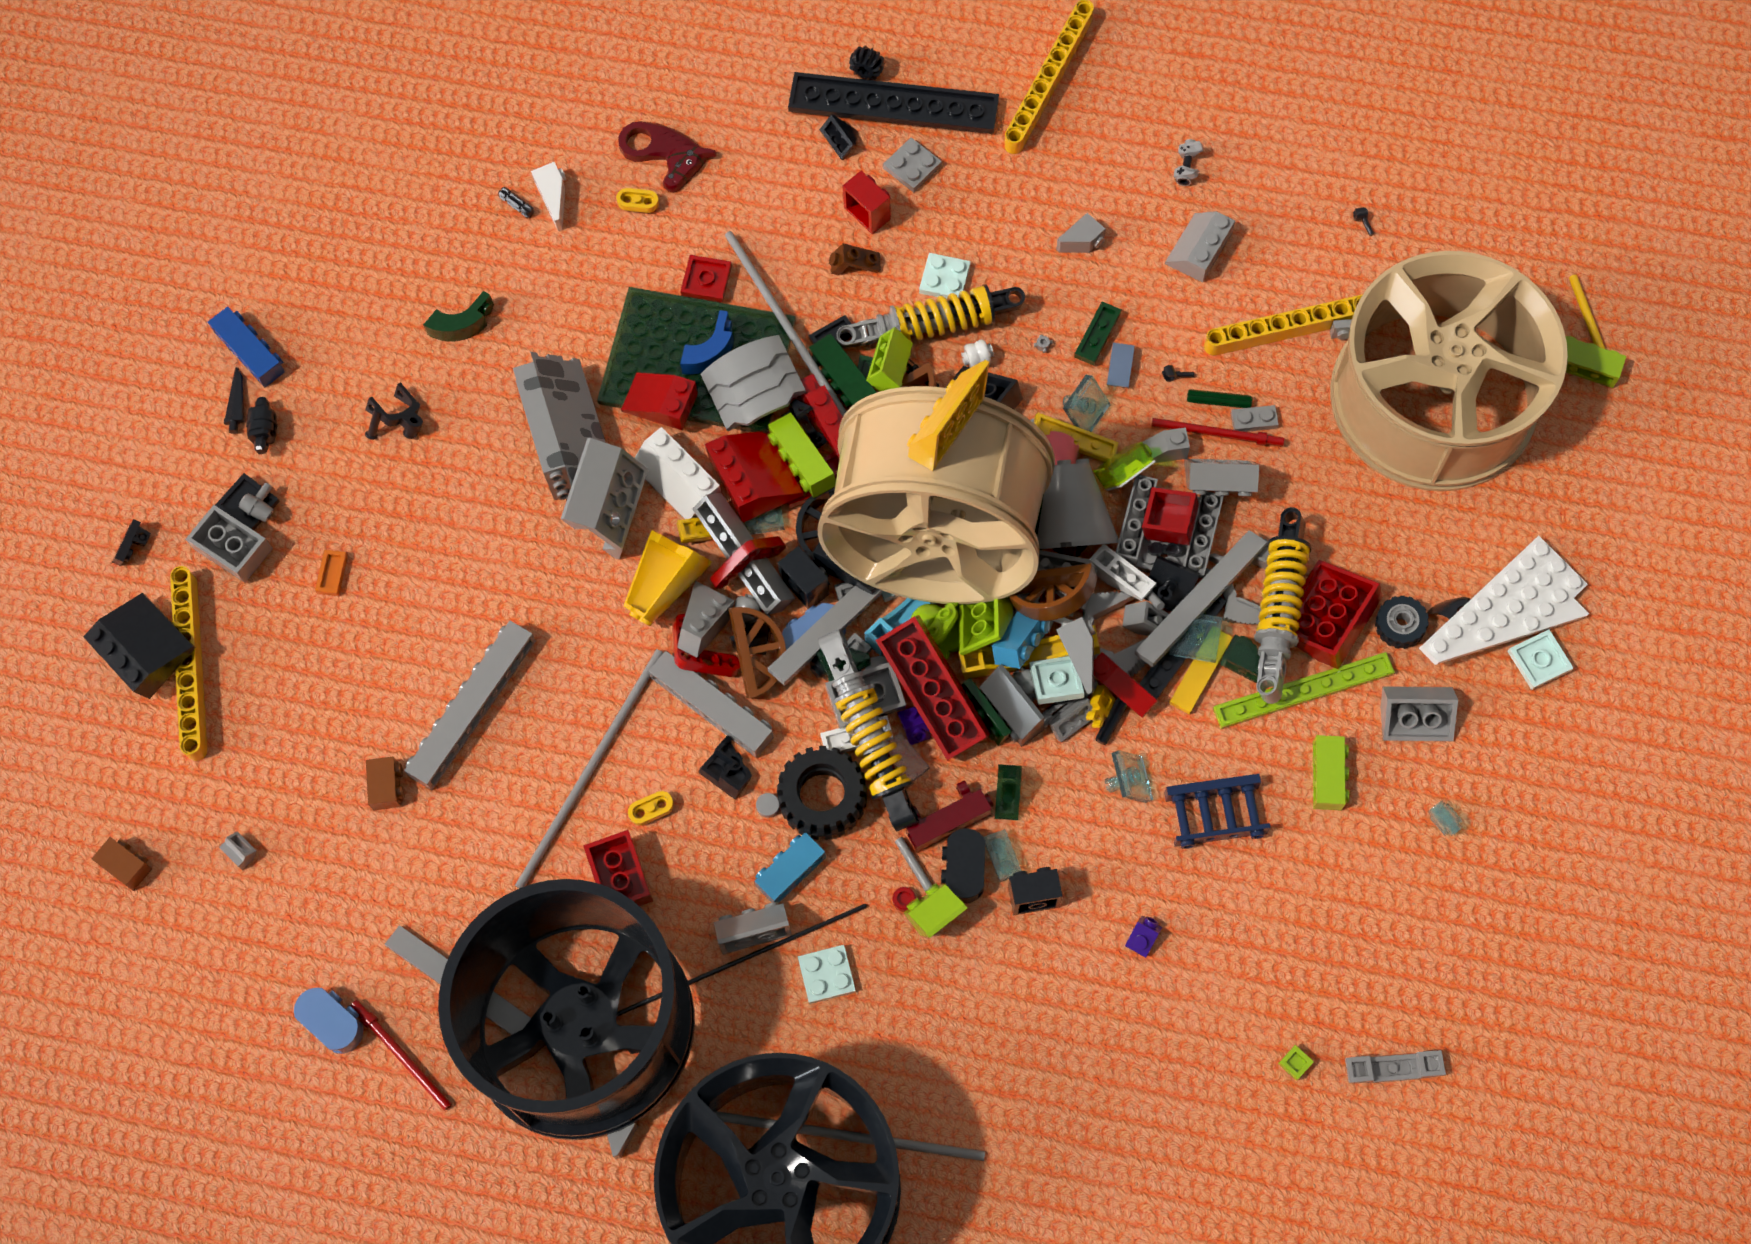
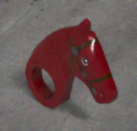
M632 122L623 127L618 136L620 151L626 159L634 162L667 160L668 172L664 177L663 187L671 193L680 191L702 168L707 158L716 157L717 155L715 150L702 148L683 133L658 123ZM642 133L651 138L650 144L642 150H634L627 145L630 137L635 134Z

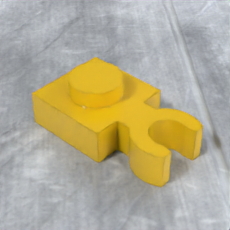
M1097 685L1090 701V705L1093 708L1087 713L1086 720H1093L1092 728L1102 727L1104 718L1108 717L1115 698L1105 685Z

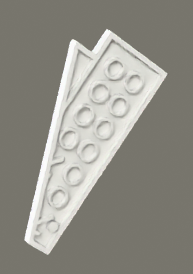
M1538 536L1419 649L1434 665L1583 619L1589 613L1574 597L1588 584Z

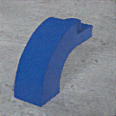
M719 311L715 331L708 341L699 345L684 346L680 363L683 374L702 373L713 362L731 351L734 339L731 332L732 320L729 319L728 311Z

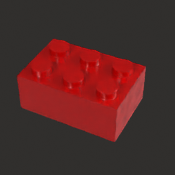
M629 830L583 845L595 883L622 893L638 906L653 902Z

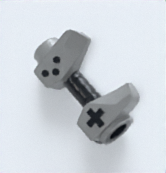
M1187 139L1184 144L1179 145L1178 153L1184 160L1182 166L1175 168L1174 178L1177 184L1181 186L1190 185L1191 179L1199 175L1200 171L1198 169L1191 168L1192 158L1204 150V146L1200 141Z

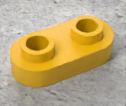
M624 188L616 196L618 206L626 211L651 213L659 206L658 196L651 190Z
M665 791L656 792L633 802L629 806L628 816L635 825L642 826L668 815L674 807L673 799ZM660 802H666V806L664 808H659L658 804ZM639 811L645 812L641 818L637 817Z

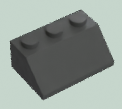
M1002 664L999 665L980 686V691L1011 731L1009 738L1014 743L1018 742L1022 747L1043 731L1045 717Z

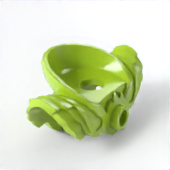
M958 602L947 603L944 608L936 604H924L912 613L911 618L920 615L946 660L949 658L950 652L960 650Z

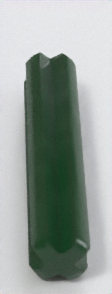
M1189 389L1187 392V401L1192 403L1251 408L1252 406L1251 395Z

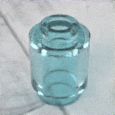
M1443 800L1428 811L1431 815L1430 819L1444 836L1449 833L1452 837L1463 828L1460 825L1463 820Z

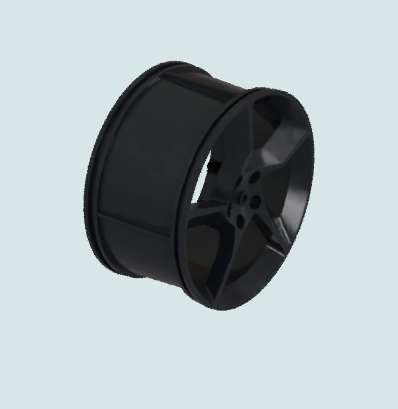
M577 879L547 880L519 888L501 897L482 911L459 937L447 960L440 983L438 1000L440 1028L448 1053L458 1070L478 1091L490 1098L495 1106L508 1118L523 1128L545 1137L560 1140L594 1139L607 1136L636 1123L656 1108L669 1094L683 1072L690 1055L695 1030V1008L689 982L682 967L668 949L655 923L641 907L622 893L595 882ZM578 929L603 930L619 936L618 942L597 984L559 972L537 949V943L552 935ZM646 951L658 964L662 975V997L657 1021L654 1027L638 1025L620 1026L616 1023L622 984L639 953ZM514 964L540 989L549 994V997L522 1030L492 1045H487L485 1042V1019L489 1001L503 973L510 965ZM546 1045L565 1078L566 1099L542 1101L512 1095L503 1086L498 1077L533 1057ZM621 1049L641 1051L632 1063L617 1077L594 1090L585 1057Z
M790 1053L759 1054L733 1061L706 1076L691 1089L673 1112L664 1129L656 1155L654 1168L656 1208L661 1225L670 1244H715L738 1228L776 1222H785L786 1244H814L811 1227L818 1188L821 1183L838 1188L871 1192L877 1195V1203L872 1219L857 1244H889L897 1223L900 1208L901 1186L897 1152L891 1130L884 1115L875 1101L854 1079L836 1067L808 1056ZM773 1085H793L779 1119L750 1149H746L734 1132L715 1114L724 1105L749 1091ZM821 1091L838 1098L860 1116L871 1135L876 1149L877 1161L875 1163L835 1161L796 1140V1135L805 1124ZM697 1136L722 1158L740 1199L723 1204L685 1224L680 1203L681 1177L689 1149Z

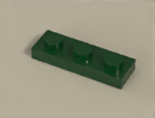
M1101 302L1075 352L1074 358L1093 366L1095 365L1121 314V309Z
M967 679L962 683V687L991 734L989 738L999 746L1006 742L1011 731L972 679Z

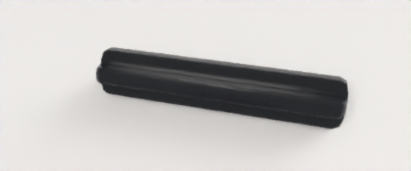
M1117 697L1108 717L1096 736V741L1102 745L1108 743L1128 706L1119 697Z

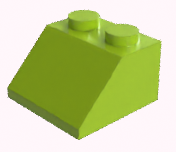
M933 884L925 891L927 895L920 900L918 898L914 899L906 906L908 910L904 914L920 936L932 937L967 909L966 905L946 884Z

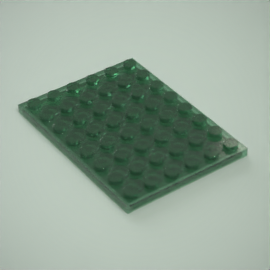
M629 287L597 402L600 405L622 408L636 373L676 375L695 381L698 395L687 420L725 427L702 379L701 373H682L680 363L684 346L699 345L708 341L715 331L720 310L728 311L729 319L732 320L731 332L734 344L731 351L752 341L779 335L788 352L791 340L775 314L770 311ZM785 314L794 328L796 316ZM773 413L764 416L749 426L740 425L734 429L768 434V424L771 423Z

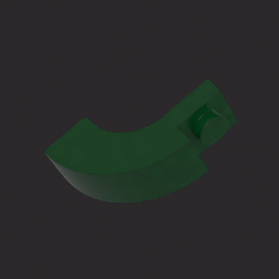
M483 291L467 310L459 314H445L436 309L423 326L427 335L437 340L448 342L465 340L475 336L487 326L484 317L491 313L494 303L490 294Z

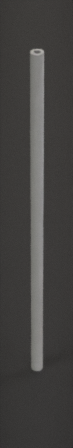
M727 232L725 237L809 370L814 374L820 387L826 386L843 417L847 411L733 232Z
M655 650L516 882L515 886L517 888L526 886L650 678L648 670L663 654L662 651Z
M715 1112L723 1122L767 1129L777 1121ZM806 1124L798 1132L800 1134L874 1145L871 1135L866 1133ZM893 1138L895 1147L899 1149L984 1161L985 1151Z

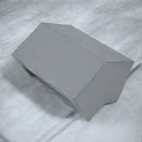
M238 831L226 837L225 842L219 847L242 870L253 861L256 854L253 846Z

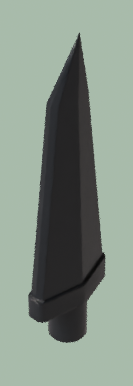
M237 367L235 368L224 418V424L229 425V433L231 434L238 433V424L244 422L245 419L243 376Z

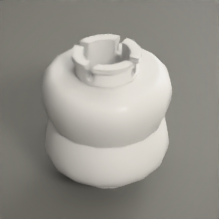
M980 339L975 343L964 345V353H961V357H963L964 365H969L971 368L984 360L989 361L990 365L994 352H992L993 349L990 343L986 344L984 340Z

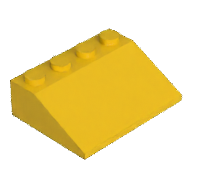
M984 360L960 373L956 380L952 379L946 388L945 396L943 398L939 397L934 404L933 413L930 416H925L918 434L914 433L907 443L909 447L908 457L932 471L935 470L984 400L989 361Z

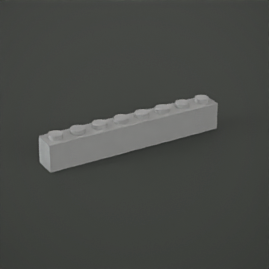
M509 621L506 626H502L496 641L487 647L482 661L476 663L473 667L470 678L461 684L456 698L449 701L444 715L433 724L430 735L421 741L418 752L407 761L404 771L410 778L430 790L434 789L536 642L531 632L512 621Z

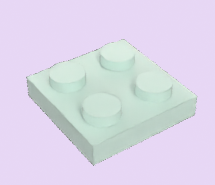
M929 253L919 294L934 297L942 295L947 299L950 293H955L958 297L959 292L965 288L971 261Z
M1549 629L1509 648L1507 651L1531 690L1573 670V666Z
M1069 656L1029 662L1038 705L1084 698L1082 682Z
M844 945L798 956L809 1005L856 993Z

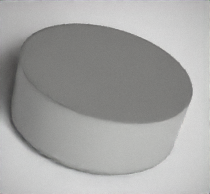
M771 793L759 796L756 801L758 813L765 818L775 816L780 809L778 798Z

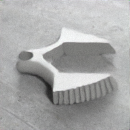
M1268 547L1251 564L1266 569L1268 566L1266 562L1269 555ZM1213 553L1209 555L1208 560L1217 564L1224 556ZM1206 568L1204 577L1211 571L1210 569ZM1231 584L1222 593L1227 601L1222 621L1226 620L1227 622L1230 621L1237 624H1258L1260 622L1258 618L1261 611L1260 606L1241 597H1236L1237 593L1233 584Z
M1113 591L1110 593H1092L1086 610L1083 611V619L1085 621L1089 620L1093 625L1094 619L1096 620L1136 598L1122 591H1115V593ZM1144 640L1116 654L1100 648V653L1103 652L1108 655L1131 677L1134 676V673L1137 674L1138 671L1142 670L1141 668L1145 666L1144 664H1147L1135 655V650Z

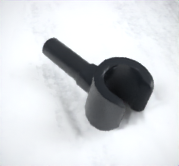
M1364 207L1355 208L1353 212L1354 220H1362L1369 236L1373 235L1374 232L1368 221V210Z
M1173 365L1165 366L1164 371H1162L1163 377L1167 382L1180 377H1194V372H1175Z

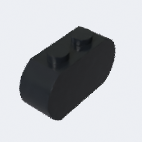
M959 829L948 837L947 846H942V861H947L946 869L941 870V884H946L963 903H971L979 899L984 890L985 839L979 832L973 829Z

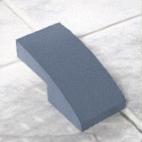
M1113 343L1107 385L1123 388L1129 387L1135 345Z

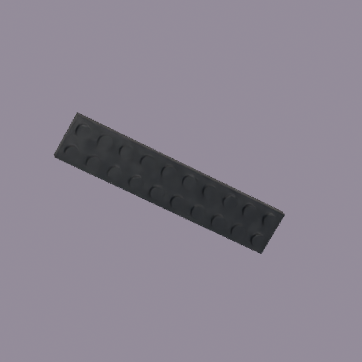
M794 72L788 112L824 116L832 114L842 118L994 134L999 94Z

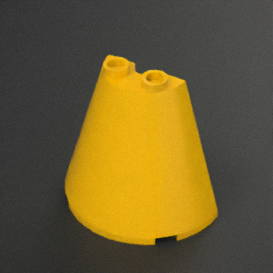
M652 530L623 607L630 610V616L651 627L652 623L710 567L712 561Z

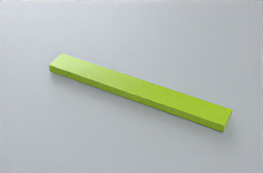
M1384 652L1340 666L1339 669L1333 668L1283 684L1282 697L1276 703L1269 704L1264 702L1259 692L1216 705L1213 707L1220 728L1224 729L1392 676L1395 671L1387 653ZM1273 688L1266 689L1265 693L1271 692Z

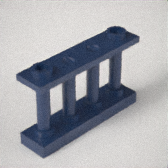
M1260 774L1167 786L1164 792L1166 802L1172 801L1175 804L1181 836H1176L1174 840V847L1181 846L1182 849L1195 847V844L1248 836H1251V839L1265 837V834L1271 828L1270 823L1260 824L1254 792L1261 784ZM1242 791V794H1245L1251 826L1237 828L1231 795L1233 792ZM1219 795L1222 798L1228 829L1214 831L1208 804L1209 796ZM1195 798L1198 800L1204 827L1203 833L1190 834L1184 803L1186 799Z

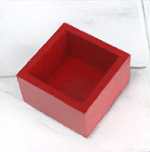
M861 170L842 185L844 209L872 235L891 220L890 194L884 188L881 189L870 175H866Z
M1152 487L1142 525L1145 539L1190 546L1199 508L1197 494Z

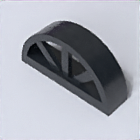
M835 487L815 498L810 496L802 505L797 516L796 534L798 546L803 551L807 550L813 558V552L808 548L805 540L818 538V530L803 533L804 525L809 515L820 520L822 513L815 509L828 501L834 494Z

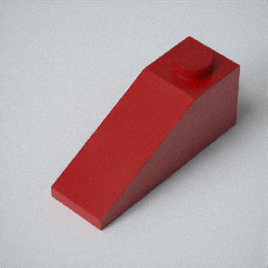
M1101 652L1094 660V676L1143 718L1158 700L1108 655Z

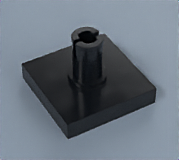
M1158 555L1149 574V578L1157 583L1152 591L1165 604L1164 608L1173 611L1194 589L1200 573Z

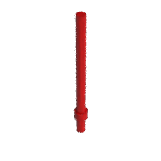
M1152 418L1151 424L1152 427L1165 429L1186 428L1187 432L1256 442V445L1265 446V444L1283 446L1285 439L1284 437L1267 435L1266 432L1258 431L1257 434Z
M355 1000L350 1006L359 1014L362 1024L367 1029L370 1028L439 1106L444 1111L452 1105L450 1101L378 1023V1018L372 1011L369 1012L359 1000Z

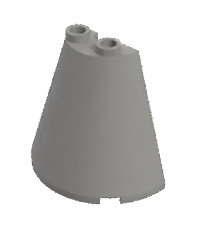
M1078 459L1076 464H1071V460H1059L1057 465L1054 466L1050 485L1043 497L1037 534L1039 549L1119 543L1089 459Z

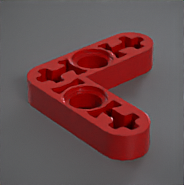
M780 536L749 540L730 556L711 576L710 581L716 589H721L727 586L752 560L775 557L785 550L786 544Z
M685 614L678 615L673 624L675 664L679 668L688 671L725 677L736 676L740 670L739 659L734 655L703 650L696 658L677 648ZM703 660H710L713 663V665H708L704 663Z

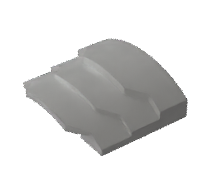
M779 335L765 337L742 345L717 359L701 373L702 379L727 431L740 425L749 426L770 413L788 407L792 399L806 393Z

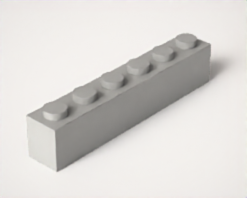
M722 493L707 494L692 508L727 559L742 544L753 539ZM768 558L752 560L738 574L766 615L782 612L795 599Z
M665 651L648 670L653 681L726 736H730L734 742L755 758L761 754L774 738L773 731L771 730L772 726L763 719L761 721L754 717L755 714L748 707H740L736 704L737 700L727 692L724 695L718 690V685L712 680L708 679L706 681L700 677V672L679 668L675 664L674 653L671 655Z

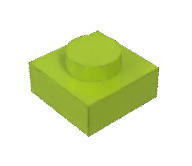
M1295 1045L1278 1064L1297 1081L1314 1061Z

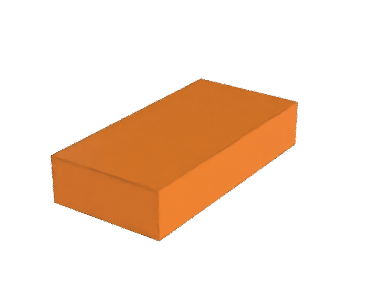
M324 550L315 588L317 594L339 596L348 558L346 552Z

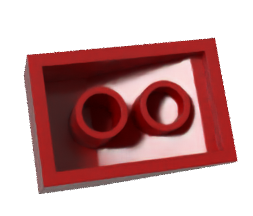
M636 373L621 412L683 431L698 395L696 382L676 375Z

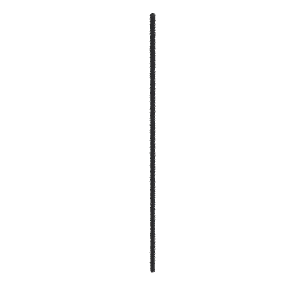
M862 904L688 980L689 985L867 908V904ZM662 992L617 1011V1017L661 998Z

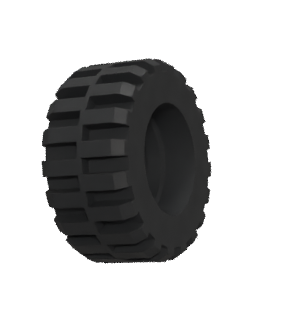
M819 746V750L813 751L812 747L806 748L805 754L801 755L798 752L794 755L792 762L787 761L784 765L785 771L780 772L778 778L777 795L781 813L784 819H787L788 825L792 829H798L801 835L806 832L811 835L812 839L819 840V836H825V840L832 839V835L838 834L840 837L845 834L847 828L851 830L856 826V820L861 819L864 814L863 809L867 804L866 781L857 761L853 762L851 756L846 752L841 754L838 748L833 747L830 751L826 749V746ZM814 776H833L843 784L844 798L836 807L827 811H815L802 803L800 798L801 788L806 781Z

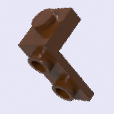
M844 243L831 253L829 258L831 274L838 276L849 266L876 273L881 270L879 252Z

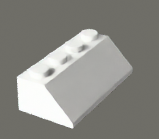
M662 427L644 441L635 456L637 461L648 468L645 480L684 519L697 518L692 508L705 495L722 493L720 485Z

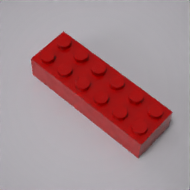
M920 615L912 617L875 640L947 761L991 735Z

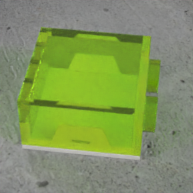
M1138 442L1126 446L1093 470L1105 490L1108 491L1122 487L1155 463V460L1151 456L1152 451L1148 445Z

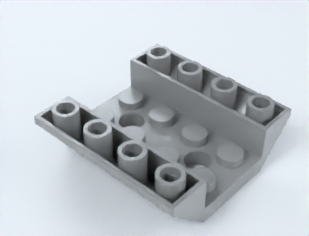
M587 438L561 520L574 529H589L605 541L603 550L615 559H619L648 468L620 447L593 438Z
M1138 474L1134 480L1116 553L1138 570L1150 573L1157 556H1152L1148 553V546H1151L1154 542H1159L1162 545H1168L1169 542L1145 539L1142 525L1151 488L1161 487L1156 486L1158 479ZM1206 491V494H1201L1200 497L1197 496L1199 508L1190 546L1178 544L1179 547H1182V554L1165 557L1200 573L1199 578H1204L1224 497V495H1215V493Z

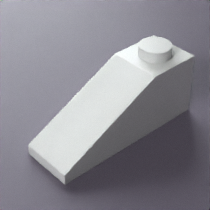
M555 162L531 171L557 230L561 231L565 201L563 181L566 180L562 168L558 169Z
M1105 544L1090 558L1098 569L1096 573L1098 578L1140 601L1157 585L1156 582Z

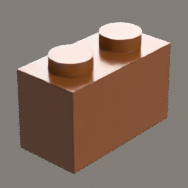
M394 756L366 760L368 805L373 811L401 807V799H404V789L400 785V777H403L402 764L398 763Z
M109 837L91 859L134 891L152 870L146 864L148 859L138 851L135 855L129 851L131 846L121 838L115 841Z

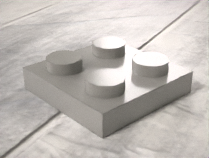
M913 138L905 142L883 163V169L913 193L942 166L940 159Z

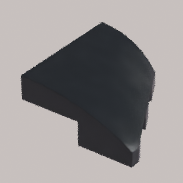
M727 735L715 748L711 757L701 766L698 773L733 799H736L750 781L752 774L748 767L743 764V758L740 753H736L731 744V737Z

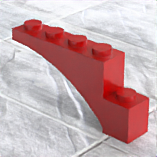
M811 374L801 379L806 393L796 398L798 401L812 407L813 410L808 413L809 416L816 423L839 459L838 437L843 417L826 386L820 387L814 374Z

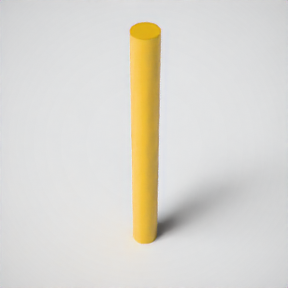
M1576 274L1571 275L1569 281L1592 341L1598 347L1605 349L1578 276Z

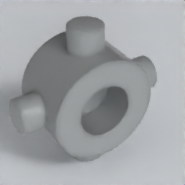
M1039 335L1037 343H1034V347L1046 353L1053 342L1048 337Z

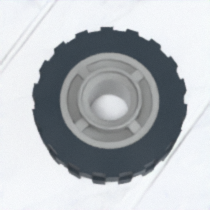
M1395 596L1390 600H1386L1384 605H1381L1375 622L1376 632L1380 635V639L1385 641L1387 645L1394 646L1397 649L1413 647L1417 642H1420L1429 624L1428 614L1425 607L1420 604L1421 602L1414 600L1412 597ZM1403 619L1407 622V625L1402 626L1396 620Z

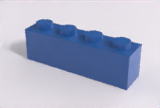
M227 306L210 319L208 324L221 341L265 388L285 373L281 366L284 362L277 353H270L269 350L271 348L263 338L258 340L256 337L258 335L250 324L246 326L243 323L245 320L238 311L233 312Z

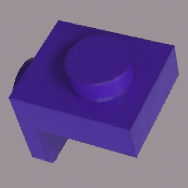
M915 706L897 712L909 745H914L931 738L930 731Z
M1141 916L1125 946L1146 958L1162 927L1158 925L1159 923L1155 919Z

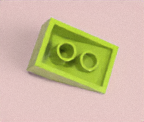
M1009 597L975 604H959L960 654L962 656L1002 639L1013 617V604Z

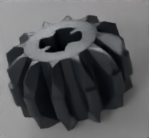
M866 45L863 48L858 46L850 56L849 68L854 71V75H859L860 78L876 80L884 69V57L880 56L879 51H874L873 48L870 49Z

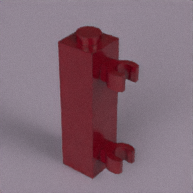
M964 780L956 784V789L962 799L924 818H921L917 808L914 806L919 823L907 827L906 834L916 853L948 838L959 829L967 828L991 816V807L994 805L988 794L984 795L981 789L971 793Z

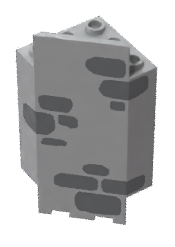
M530 352L533 362L513 368L516 384L543 474L554 500H565L568 498L587 438H593L605 442V438L580 359L572 358L566 361L563 360L562 356L548 354L545 357H540L537 352Z

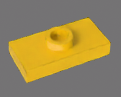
M699 518L682 519L676 523L681 543L713 539Z

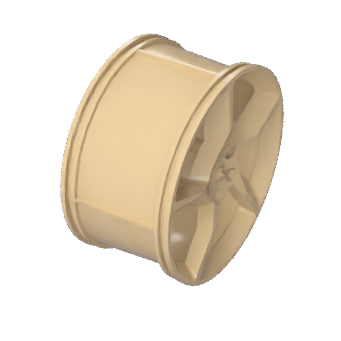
M1438 251L1420 254L1395 264L1377 277L1360 298L1350 324L1349 339L1341 349L1334 365L1330 384V400L1332 412L1341 435L1354 453L1373 470L1390 480L1412 488L1428 491H1455L1471 488L1495 478L1508 469L1523 453L1533 435L1537 421L1551 406L1562 386L1567 368L1568 354L1561 320L1547 296L1537 285L1518 270L1491 257L1463 251ZM1433 315L1450 317V319L1437 325ZM1403 318L1410 328L1415 355H1402L1366 362L1364 353L1365 337L1380 326ZM1476 328L1493 337L1506 351L1481 337L1476 332ZM1494 368L1523 379L1527 394V408L1515 419L1501 427L1486 432L1478 431L1476 397L1487 371ZM1414 381L1440 387L1441 391L1446 394L1454 391L1451 432H1437L1408 420L1383 399L1380 394L1381 390Z
M931 386L901 387L880 391L859 400L849 408L841 420L838 437L840 458L835 491L826 502L818 524L819 542L828 557L842 570L872 587L901 597L925 602L975 604L1002 599L1025 588L1034 579L1038 569L1040 549L1035 528L1043 494L1050 485L1055 466L1054 451L1045 434L1032 421L1016 410L984 397V400L935 470L932 471L908 457L909 447L907 443L914 433L918 434L925 416H930L933 413L934 404L939 397L943 398L945 396L946 388Z

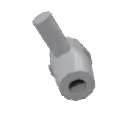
M264 483L256 496L247 493L242 497L239 508L246 512L247 515L267 522L274 509L263 500L271 491L272 486Z

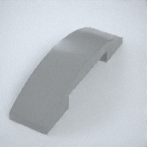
M1442 1050L1405 1055L1345 1058L1349 1083L1396 1082L1446 1075Z

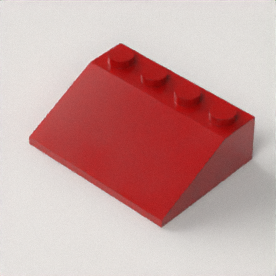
M769 431L724 435L705 444L709 460L743 522L804 495L786 461L784 462L781 458L777 445L773 446L768 438Z
M1318 560L1307 577L1305 585L1301 587L1304 590V595L1300 598L1303 605L1298 609L1301 612V617L1296 620L1300 626L1295 631L1299 638L1296 647L1317 661L1339 669L1383 597L1380 583Z

